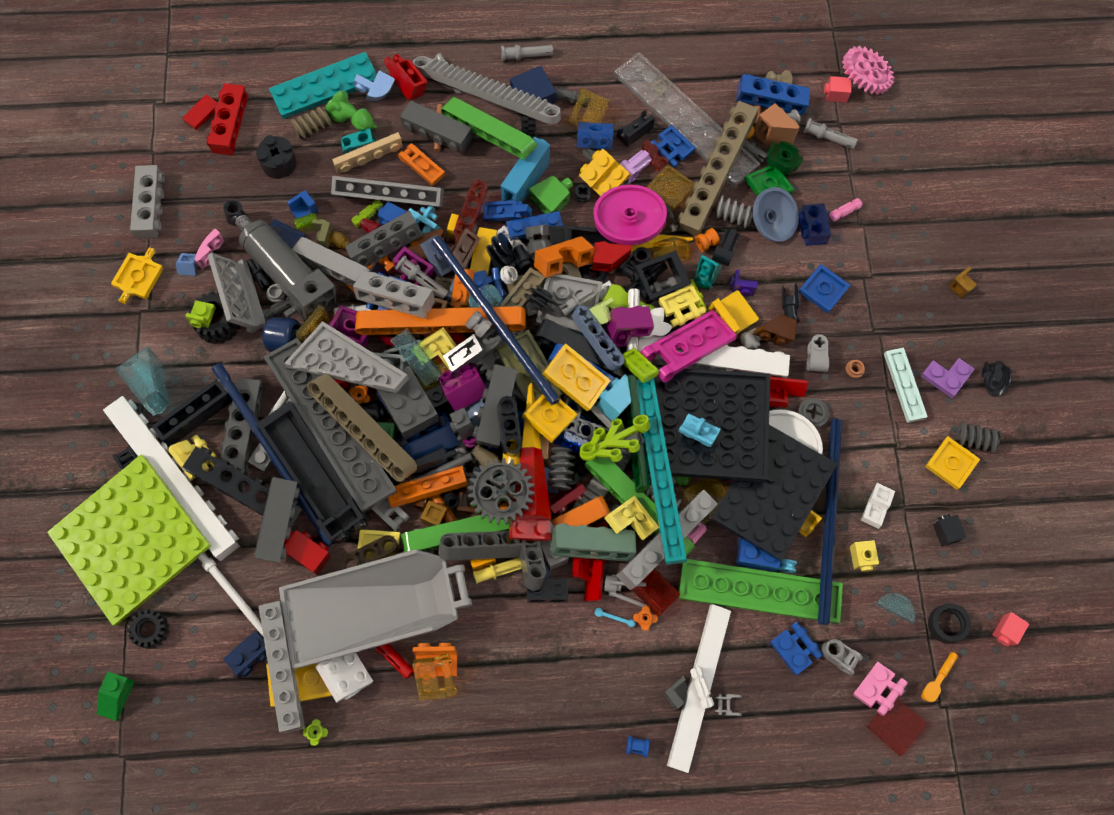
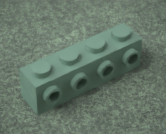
M568 524L555 525L551 533L552 556L631 561L636 554L635 531L626 528L616 534L613 529L608 527L594 528L587 525L569 526Z

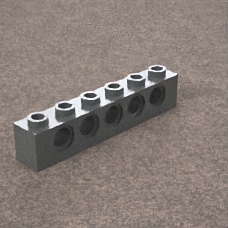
M237 378V383L234 385L243 399L249 397V401L246 403L258 420L265 387L260 380ZM230 402L229 420L225 423L226 435L225 439L221 441V457L229 461V466L235 470L239 467L248 472L249 462L247 461L251 457L255 434L245 419L238 421L239 417L243 415L235 403ZM237 434H242L240 439L234 440ZM238 452L236 458L230 459L232 453ZM223 472L220 475V479L223 482L231 481L232 476L226 477L228 472ZM245 482L238 485V490L242 493L244 492ZM214 488V490H215L218 494H220V495H225L224 493H222V492H220V491H218L217 489Z

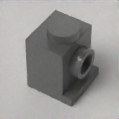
M465 408L451 413L452 422H450V426L457 440L460 442L473 436L474 427Z

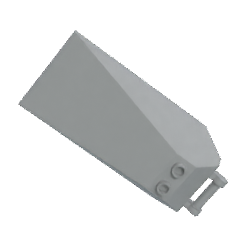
M415 549L279 587L291 668L293 670L433 632L457 620L459 617L457 609L472 606V600L468 596L464 578V565L448 568L447 561L440 556ZM456 574L461 598L459 601H455L450 575Z

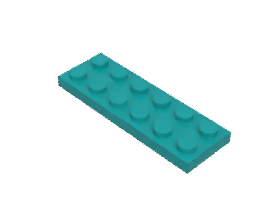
M366 52L273 86L269 88V91L282 119L329 102L339 91L345 90L347 94L358 91L353 85L357 74L374 82L377 73Z

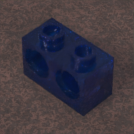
M825 203L803 205L798 216L799 223L802 225L801 237L805 240V245L827 244L831 237Z

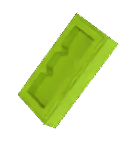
M635 347L622 354L624 357L623 364L643 383L659 375V370Z

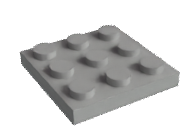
M557 274L546 278L544 289L553 296L552 298L558 305H562L570 300L572 295L576 296L585 289L591 288L595 294L594 298L582 305L590 309L599 303L603 282ZM549 302L547 304L554 313L544 308L542 312L538 311L536 325L540 326L543 319H549L575 333L583 334L572 318L574 311L564 317L559 308ZM588 327L589 331L593 332V328Z

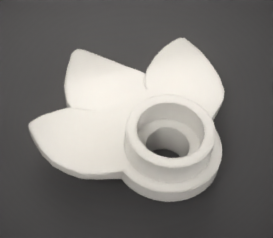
M655 308L651 310L654 328L650 336H644L643 338H650L653 335L662 337L672 328L670 324L663 322L664 308Z

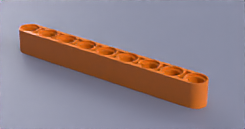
M518 306L492 307L509 331H522L526 328L525 308ZM480 307L431 309L425 319L396 310H365L356 313L355 332L360 335L431 334L444 327L447 333H469L475 331L468 329L465 324L476 311H479L485 320L488 317Z

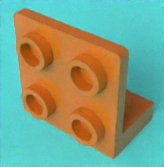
M419 643L418 647H413V653L416 655L415 677H457V650L455 646H451V643H439V647H432L430 643Z

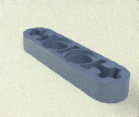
M578 306L572 314L574 322L604 364L610 370H618L624 363L623 355L592 312L585 306ZM588 327L594 328L597 333L590 332ZM599 342L605 343L608 349L602 348Z

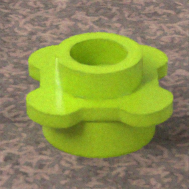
M318 719L313 720L312 724L303 729V736L307 737L313 746L318 745L319 740L328 735V730L321 726V722Z

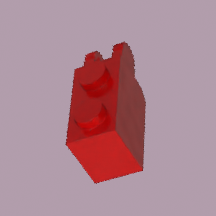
M399 54L393 55V60L390 57H386L384 63L390 71L389 76L395 79L394 83L405 97L410 101L423 96L428 81L410 59L403 60Z
M297 530L294 533L290 531L289 539L284 540L286 554L315 575H318L331 558L328 552L329 548L321 542L318 544L313 542V537L305 531L302 533Z

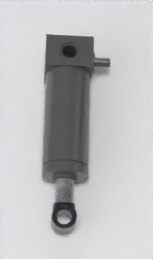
M229 200L224 204L223 210L226 221L230 225L238 226L242 231L239 236V244L289 297L291 308L283 313L286 318L297 314L308 326L338 306L335 285L319 268L313 272L266 221L257 220L252 222L249 220L239 201Z

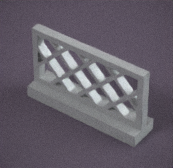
M210 253L208 259L226 320L246 327L247 332L252 334L263 328L266 321L247 261L242 259L235 262Z

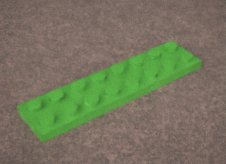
M687 559V562L682 563L678 599L818 621L820 579ZM832 581L830 623H840L843 583Z

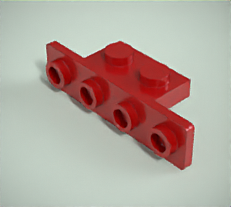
M770 377L769 406L787 408L788 395L804 397L808 381Z
M596 522L591 527H608V522ZM575 557L573 559L572 577L586 581L584 601H601L605 564L603 559Z

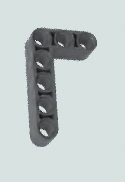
M509 531L447 533L440 539L438 554L444 560L520 557L525 586L530 590L536 591L541 589L546 568L540 541L510 539Z

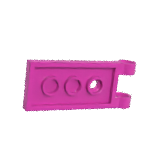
M712 310L655 343L644 347L640 353L649 361H652L658 354L665 360L668 365L663 366L659 370V375H657L665 383L671 380L675 374L736 340L737 335Z

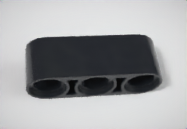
M504 396L497 405L501 447L505 455L512 457L520 451L522 446L516 401L510 396ZM508 402L512 409L505 411L502 409L501 404ZM511 422L514 425V430H506L504 423ZM507 442H514L517 449L510 451L506 446Z

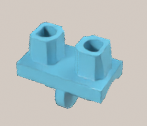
M429 206L427 209L421 207L420 211L424 213L423 216L413 209H409L418 226L421 222L425 224L421 230L423 234L441 229L437 224L430 221L431 218L436 220L438 215L434 214L435 208L433 206Z
M688 414L684 423L680 426L679 432L701 442L707 447H711L720 433V428L707 423L704 418L699 419Z

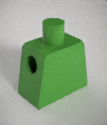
M551 176L530 187L529 198L544 214L560 212L570 200L569 189L573 187V183L569 178H565L560 182L555 176Z

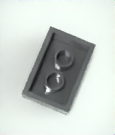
M410 366L401 370L408 375L409 379L397 393L376 388L404 440L439 422L436 410Z

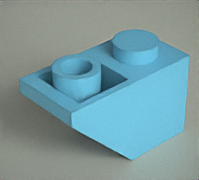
M625 374L620 380L616 378L609 385L611 387L609 391L605 389L599 396L600 401L596 405L612 421L631 403L628 377Z

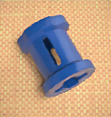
M629 735L626 754L634 753L647 758L650 739L642 740Z

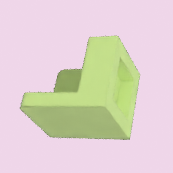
M612 297L589 309L600 325L611 320L607 304L614 301Z

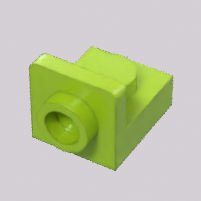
M195 301L191 314L186 313L185 317L193 327L201 328L202 326L209 328L216 307L214 304Z

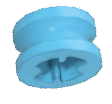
M783 559L780 562L781 566L778 571L796 573L794 568L797 565L796 561Z

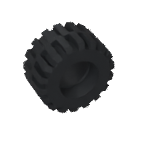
M209 292V295L205 293L202 294V298L195 299V301L214 304L216 307L214 313H224L218 292L217 294ZM224 313L223 318L217 323L210 324L209 328L201 326V328L193 327V329L205 342L209 343L211 341L213 344H217L218 341L225 343V339L231 340V336L233 334L236 336L238 333L237 329H240L241 325L228 322Z

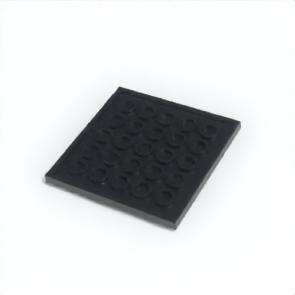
M684 369L665 383L658 376L654 377L671 476L767 483L770 374ZM688 414L699 419L704 418L707 423L720 428V433L711 447H707L701 442L679 432V428L684 423ZM647 460L648 474H650V472H649V466H648V460Z

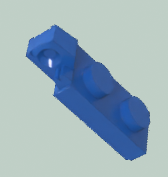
M517 200L485 202L483 220L490 222L521 219V216L532 215V208L528 204H523Z

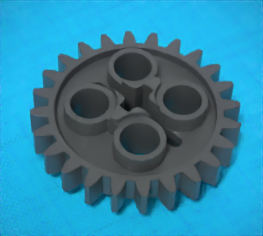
M495 458L494 464L487 461L486 468L480 465L481 472L474 471L476 479L470 478V482L474 486H468V490L473 492L468 495V498L475 499L470 505L471 507L477 506L475 513L482 512L481 519L488 516L489 523L496 519L497 525L503 519L507 525L509 518L516 522V515L523 517L522 510L529 511L526 504H533V500L529 497L535 496V492L530 490L534 488V483H528L532 480V476H525L528 472L527 469L521 471V463L514 466V460L512 459L507 464L505 458H503L502 463H499L497 458ZM501 473L505 477L502 481H495L493 479L494 475ZM489 480L493 483L494 486H496L500 490L504 488L505 493L508 496L515 498L517 501L513 502L504 493H500L498 495L497 489L494 486L487 484L486 481ZM513 485H519L521 490L513 493L510 491V488ZM484 490L492 491V495L489 498L481 496ZM502 501L509 503V507L505 510L498 507Z

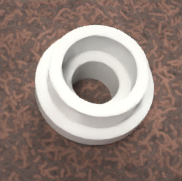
M505 266L501 269V279L504 283L511 285L517 280L518 274L514 267Z

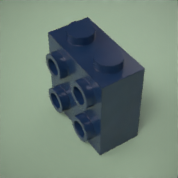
M542 66L510 78L512 89L517 88L518 92L523 90L524 94L528 92L530 96L534 94L536 98L541 97L542 101L547 99V102L550 104L556 103L557 92Z

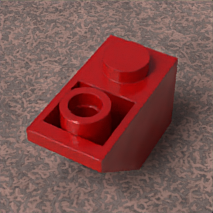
M605 241L595 242L592 270L613 271L630 257L632 246L609 244Z

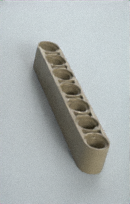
M323 374L308 383V391L312 397L396 481H403L417 470L416 462L331 376Z

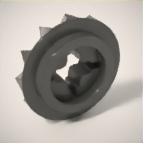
M816 398L804 400L798 409L799 414L808 419L817 428L825 424L829 417L827 405ZM815 407V413L818 415L812 419L811 414L808 412H811Z

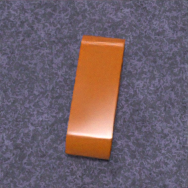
M599 496L553 519L551 522L554 527L559 524L590 526L604 519L611 511L603 496Z

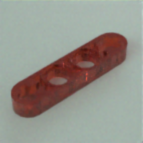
M482 180L473 181L469 188L454 229L453 236L455 242L463 228H467L473 233L487 194V185ZM482 187V189L479 190L478 196H476V189ZM471 201H476L478 206L471 208L468 204ZM467 216L473 219L471 223H464L462 220Z

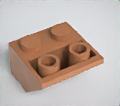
M774 103L759 115L753 135L764 146L770 147L772 143L780 144L781 141L793 145L800 126L782 108Z

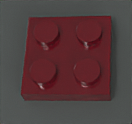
M575 484L571 490L563 491L549 501L550 512L560 514L567 509V504L572 501L575 503L584 497L582 494L587 491L583 484Z

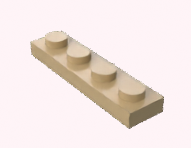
M397 132L332 159L334 167L338 174L348 172L354 167L365 165L371 160L379 159L383 155L398 151L400 148H403L402 140Z

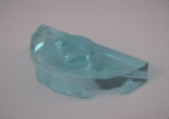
M898 593L886 594L876 602L877 606L910 623H914L916 614L911 601L904 595Z

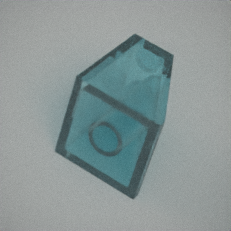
M148 346L115 369L141 404L153 416L162 413L170 405L162 362Z

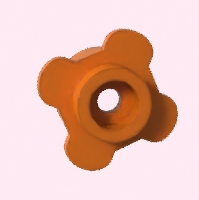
M355 386L349 390V394L358 404L370 401V396L367 394V386Z
M643 606L638 614H634L633 620L641 626L642 630L647 631L652 623L657 622L658 617L650 612L648 606Z

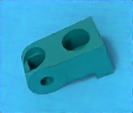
M370 128L342 137L343 154L375 142Z

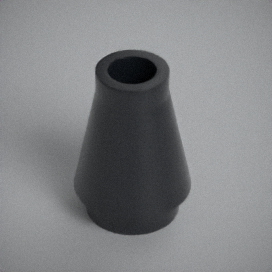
M523 245L515 246L513 251L517 269L522 273H526L529 268L533 269L534 260L524 249Z

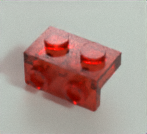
M655 568L641 581L646 583L645 587L636 586L631 589L658 617L680 596L675 587Z

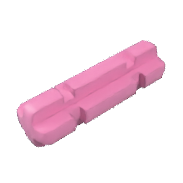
M856 198L852 202L839 207L838 210L831 211L829 217L832 221H836L840 217L842 218L854 212V210L860 209L863 203L859 198Z

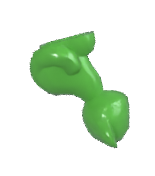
M345 90L337 92L325 107L328 116L334 122L343 123L351 119L352 125L359 131L377 128L368 110L364 108L356 110L348 102V94Z

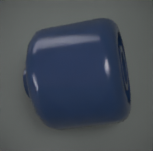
M273 317L265 323L262 340L267 351L272 352L296 338L302 344L303 331L298 320Z

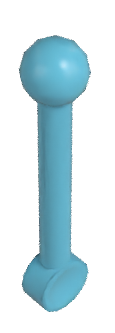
M596 608L595 610L597 617L605 616L628 624L629 627H634L636 624L632 619L626 620L603 612L601 608Z

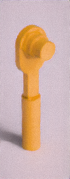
M951 652L938 672L939 674L935 681L929 682L921 694L923 700L933 702L938 698L941 692L940 684L957 660V654Z

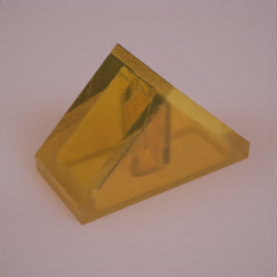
M671 237L653 243L654 258L676 250L680 260L691 259L690 245L687 240Z

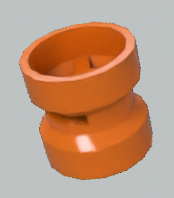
M713 228L706 230L705 234L695 236L696 245L701 252L709 250L710 246L714 247L720 243L719 236Z

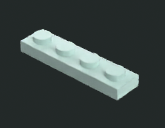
M904 348L886 351L884 356L907 423L926 419L927 414Z

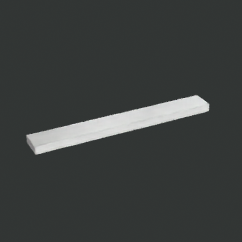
M713 604L709 607L693 667H702L704 672L703 678H706L709 690L711 689L731 613L730 610ZM692 675L667 763L668 767L689 773L705 708H702L700 702L702 699L698 696L694 684L695 678H692Z

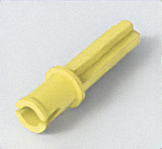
M520 557L493 566L490 564V567L473 571L476 584L492 578L496 580L498 576L522 569Z

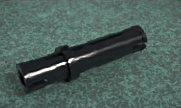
M665 262L644 271L648 284L656 281V277L668 269ZM632 282V284L625 288V292L629 293V290L635 288L638 283Z

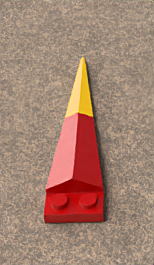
M532 382L528 386L526 410L535 402ZM524 420L519 463H521L520 470L527 469L528 472L525 476H532V480L528 483H534V488L530 490L535 492V496L529 497L533 500V504H526L529 511L522 510L523 517L516 515V522L509 518V536L512 540L548 542L551 540V512L540 433ZM515 485L514 493H517L521 490L519 485Z

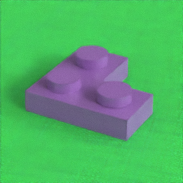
M958 358L948 371L933 360L921 377L950 398H953L974 371V368Z

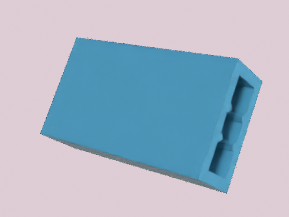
M533 138L537 144L535 150L525 160L519 158L501 184V201L517 200L522 203L529 195V188L538 182L550 164V144L545 140Z

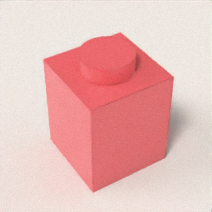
M830 76L828 83L824 85L826 101L847 103L851 94V79Z
M1010 612L1003 615L992 635L998 638L997 641L1002 645L1011 647L1019 644L1029 623Z

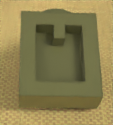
M324 219L312 220L313 228L317 231V242L319 245L329 249L333 234L331 223Z

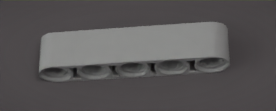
M301 237L292 248L307 265L315 269L319 268L321 272L352 287L364 270L370 272L365 266L304 237Z

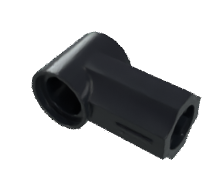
M725 230L721 242L717 245L713 254V261L729 266L740 237L736 230Z

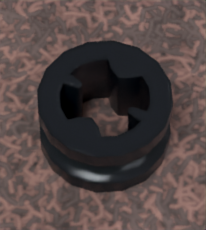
M580 184L575 189V198L579 202H587L591 196V189L586 184Z

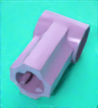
M641 150L631 159L622 161L620 165L631 174L626 181L632 183L638 177L639 172L652 163V159L646 150Z

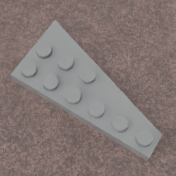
M323 321L284 363L287 368L317 375L328 374L334 379L397 393L409 379L406 373Z

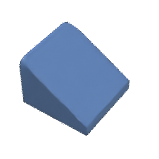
M180 254L176 261V269L179 275H196L198 264L195 261L196 254Z

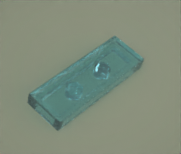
M407 328L390 340L425 386L442 375Z

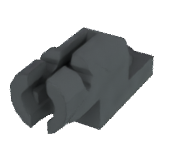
M493 327L488 329L481 338L473 334L443 357L451 371L456 373L470 362L476 364L506 342L500 336L497 329Z

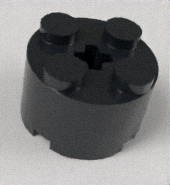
M268 135L257 148L256 156L267 176L280 179L282 176H289L294 172L297 165L296 156L291 143L285 138Z

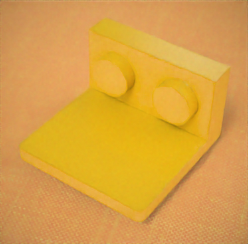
M738 290L721 301L719 298L716 299L708 308L709 312L714 310L736 335L759 320Z

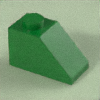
M107 671L98 691L97 715L118 721L135 680Z

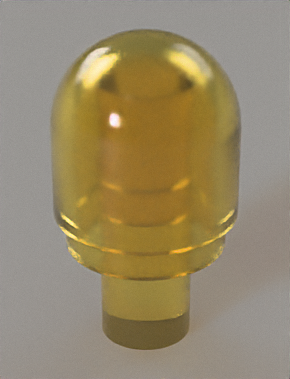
M334 231L329 236L331 244L337 248L346 249L345 246L350 244L347 236L339 231Z

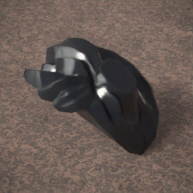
M986 361L981 376L984 377L986 390L993 397L1001 396L1007 392L1010 386V368L1002 361H996L990 365Z

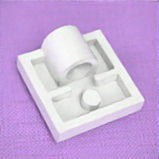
M356 653L323 661L316 666L336 703L353 697L361 689L371 685L373 682Z

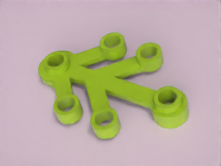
M636 416L633 419L634 425L621 431L624 428L622 420L614 419L611 422L607 435L604 428L595 429L591 441L584 443L580 447V457L583 460H593L596 457H610L613 462H618L623 458L621 450L618 448H628L632 453L639 451L640 444L637 439H622L636 432H647L650 428L648 416ZM607 447H617V448L612 449V450H606V449H605V448H607Z

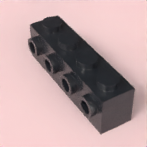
M216 379L151 427L161 440L170 447L230 404V402H233V400Z

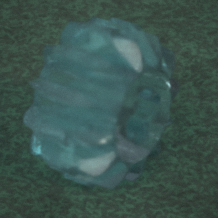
M485 285L479 288L492 307L500 304L502 298L495 286ZM470 295L468 300L470 307H480Z

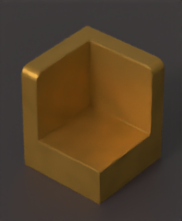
M967 267L955 277L948 286L961 299L977 286L967 275L971 270L970 267Z
M428 501L420 517L422 524L428 527L440 525L447 512V508Z

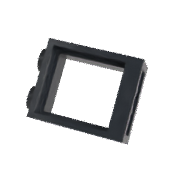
M676 250L636 265L632 273L634 282L638 283L640 287V296L647 304L658 301L663 296L691 285ZM667 261L677 284L652 293L643 270Z

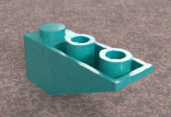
M702 255L694 277L696 285L710 290L720 274L722 265Z

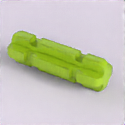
M376 199L372 202L373 205L363 209L359 216L353 217L352 223L356 227H360V222L364 218L370 219L376 214V211L379 212L383 206L380 200Z

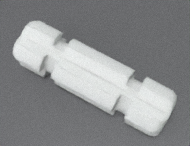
M702 667L692 668L690 672L692 678H695L694 684L698 696L702 699L700 700L702 708L712 707L714 702L712 697L709 696L711 693L706 678H703L704 672Z

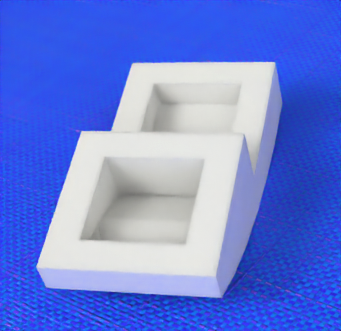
M876 483L861 521L879 529L882 526L887 509L891 505L895 491Z

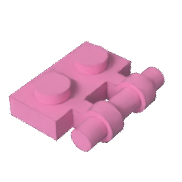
M877 662L854 692V696L870 708L877 702L881 705L877 712L884 716L887 711L892 710L894 707L893 703L898 696L903 695L905 692L904 688L908 682L902 678L897 684L892 682L895 673ZM888 688L891 692L887 698L882 697V693Z

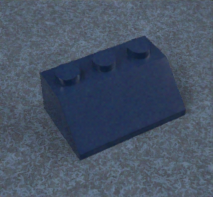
M445 409L437 412L438 423L404 440L400 431L395 432L394 441L413 460L431 453L440 447H444L445 451L454 449L460 443L450 426L451 421Z

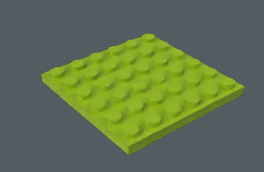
M142 454L47 532L113 626L120 624L212 546L148 459Z

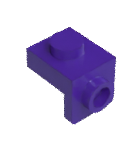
M736 270L734 275L730 276L729 286H732V293L738 290L744 297L754 296L758 281L739 279L740 270Z

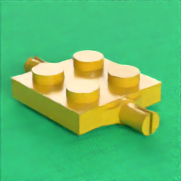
M149 247L144 256L128 253L111 282L113 287L123 291L118 300L120 303L126 304L130 295L143 299L148 298L164 270L162 265L151 260L156 252L155 249Z

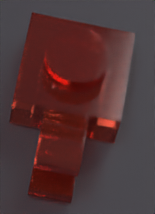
M649 140L642 143L641 150H646L650 154L652 159L650 164H653L657 171L661 169L659 163H663L665 167L668 166L667 158L658 156V149Z

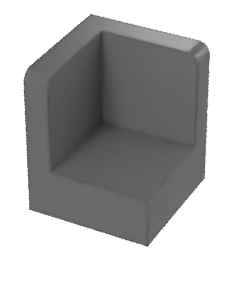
M684 676L662 693L675 710L684 704L688 685L685 683L686 679Z

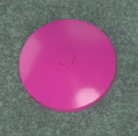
M639 185L614 187L602 194L594 207V223L597 230L606 239L617 244L638 245L646 243L657 237L666 224L667 209L662 198L653 190Z

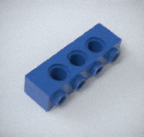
M743 74L738 83L736 101L769 108L775 103L785 112L790 113L796 109L799 115H803L809 106L810 88Z

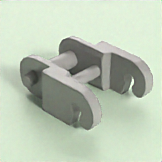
M719 694V697H715L718 700V710H715V712H718L719 715L725 713V716H742V713H732L730 710L731 698H742V695L726 694L725 697H722ZM722 700H727V710H722Z

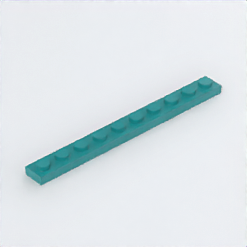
M654 378L645 383L637 379L640 415H647L650 421V428L647 432L643 433L665 564L687 562Z

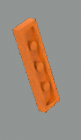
M459 466L395 485L397 493L388 498L391 508L468 486L464 468Z

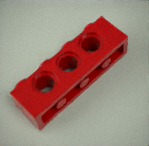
M223 83L222 90L219 91V102L215 106V117L211 121L210 135L207 136V145L212 153L231 156L234 154L248 99L247 91L243 85Z

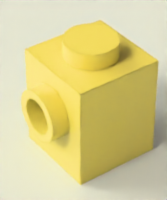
M875 540L855 542L850 546L854 570L861 569V572L873 571V568L879 564Z

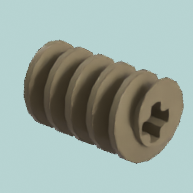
M317 107V114L311 110L310 116L305 113L304 119L298 116V123L294 119L291 120L293 129L299 139L300 136L307 139V132L313 136V129L317 133H319V127L326 130V123L332 127L330 118L324 108L322 110L320 107Z

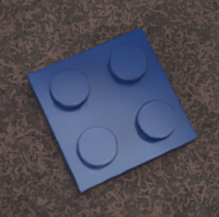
M820 264L799 289L798 293L828 314L849 289L850 284Z

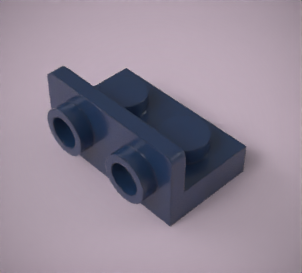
M255 630L223 658L236 677L248 676L254 670L252 667L258 662L262 663L267 659L264 639Z

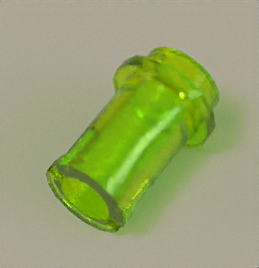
M309 212V215L293 220L296 229L299 230L311 226L312 220H317L315 213L311 214Z

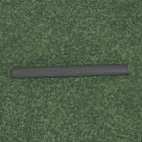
M470 452L412 480L459 467L474 460V457Z

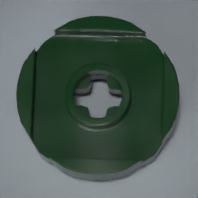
M781 141L780 144L772 143L767 151L768 165L775 167L786 175L796 171L801 165L803 158L802 155L801 157L799 156V150L794 145L785 141Z

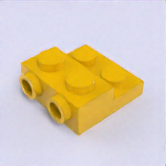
M604 149L601 151L597 150L593 154V160L589 165L585 164L580 169L581 174L579 175L600 196L614 187L622 186L631 176Z

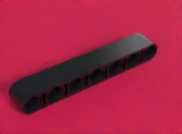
M549 319L542 320L535 335V338L541 343L553 349L556 344L564 345L566 343L579 355L619 380L624 374L627 377L634 375L624 364L618 370H610L586 338Z

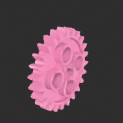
M854 46L843 57V68L846 69L844 73L849 74L848 79H853V84H858L859 89L863 87L865 92L869 90L871 94L874 92L877 95L879 93L883 94L885 91L887 92L895 79L892 76L894 72L890 71L892 67L887 66L888 61H884L883 56L879 57L878 52L873 53L872 49L868 51L865 46L863 49L861 46L857 48Z

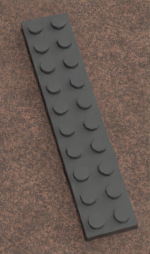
M296 338L263 357L361 512L364 513L396 494L397 490L381 465L309 393L308 383L321 375L285 366L284 363L301 345L299 339Z

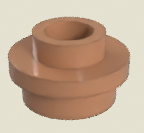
M851 360L846 365V373L852 378H860L865 372L864 364L859 360ZM852 368H856L858 372L853 371Z

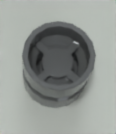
M549 225L525 228L526 239L530 240L527 244L529 254H535L536 250L552 246L551 240L548 239L550 235ZM535 236H542V239L535 240Z

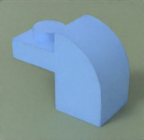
M379 70L374 82L357 74L353 85L358 91L368 93L366 100L375 102L384 99L388 95L395 79Z

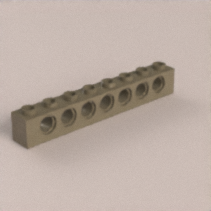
M738 101L736 107H732L729 114L731 118L729 122L725 121L722 128L723 134L718 136L715 142L716 148L708 156L707 161L709 163L707 167L703 166L700 173L701 179L699 182H695L692 190L694 193L692 197H688L685 203L686 209L678 217L679 230L694 236L701 234L755 123L759 108ZM733 136V137H735L736 139H733V140H732V139H729L728 137ZM726 151L728 154L724 155L721 152ZM719 166L721 169L715 170L713 167ZM711 181V182H713L714 184H713V185H707L706 182ZM701 196H703V197H706L707 199L702 201V200H699L698 198L701 197ZM698 212L699 215L693 216L691 213Z

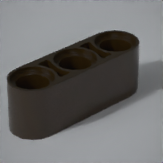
M385 535L345 555L341 560V566L343 569H347V564L350 561H356V566L396 555L399 551L398 543L393 536ZM386 543H394L391 550H384ZM374 551L375 556L373 559H365L368 552Z

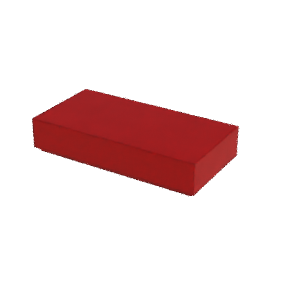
M206 94L182 117L183 121L195 130L199 129L215 113V106L218 105V102Z

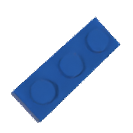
M559 211L506 221L510 241L526 238L525 228L537 225L563 226Z

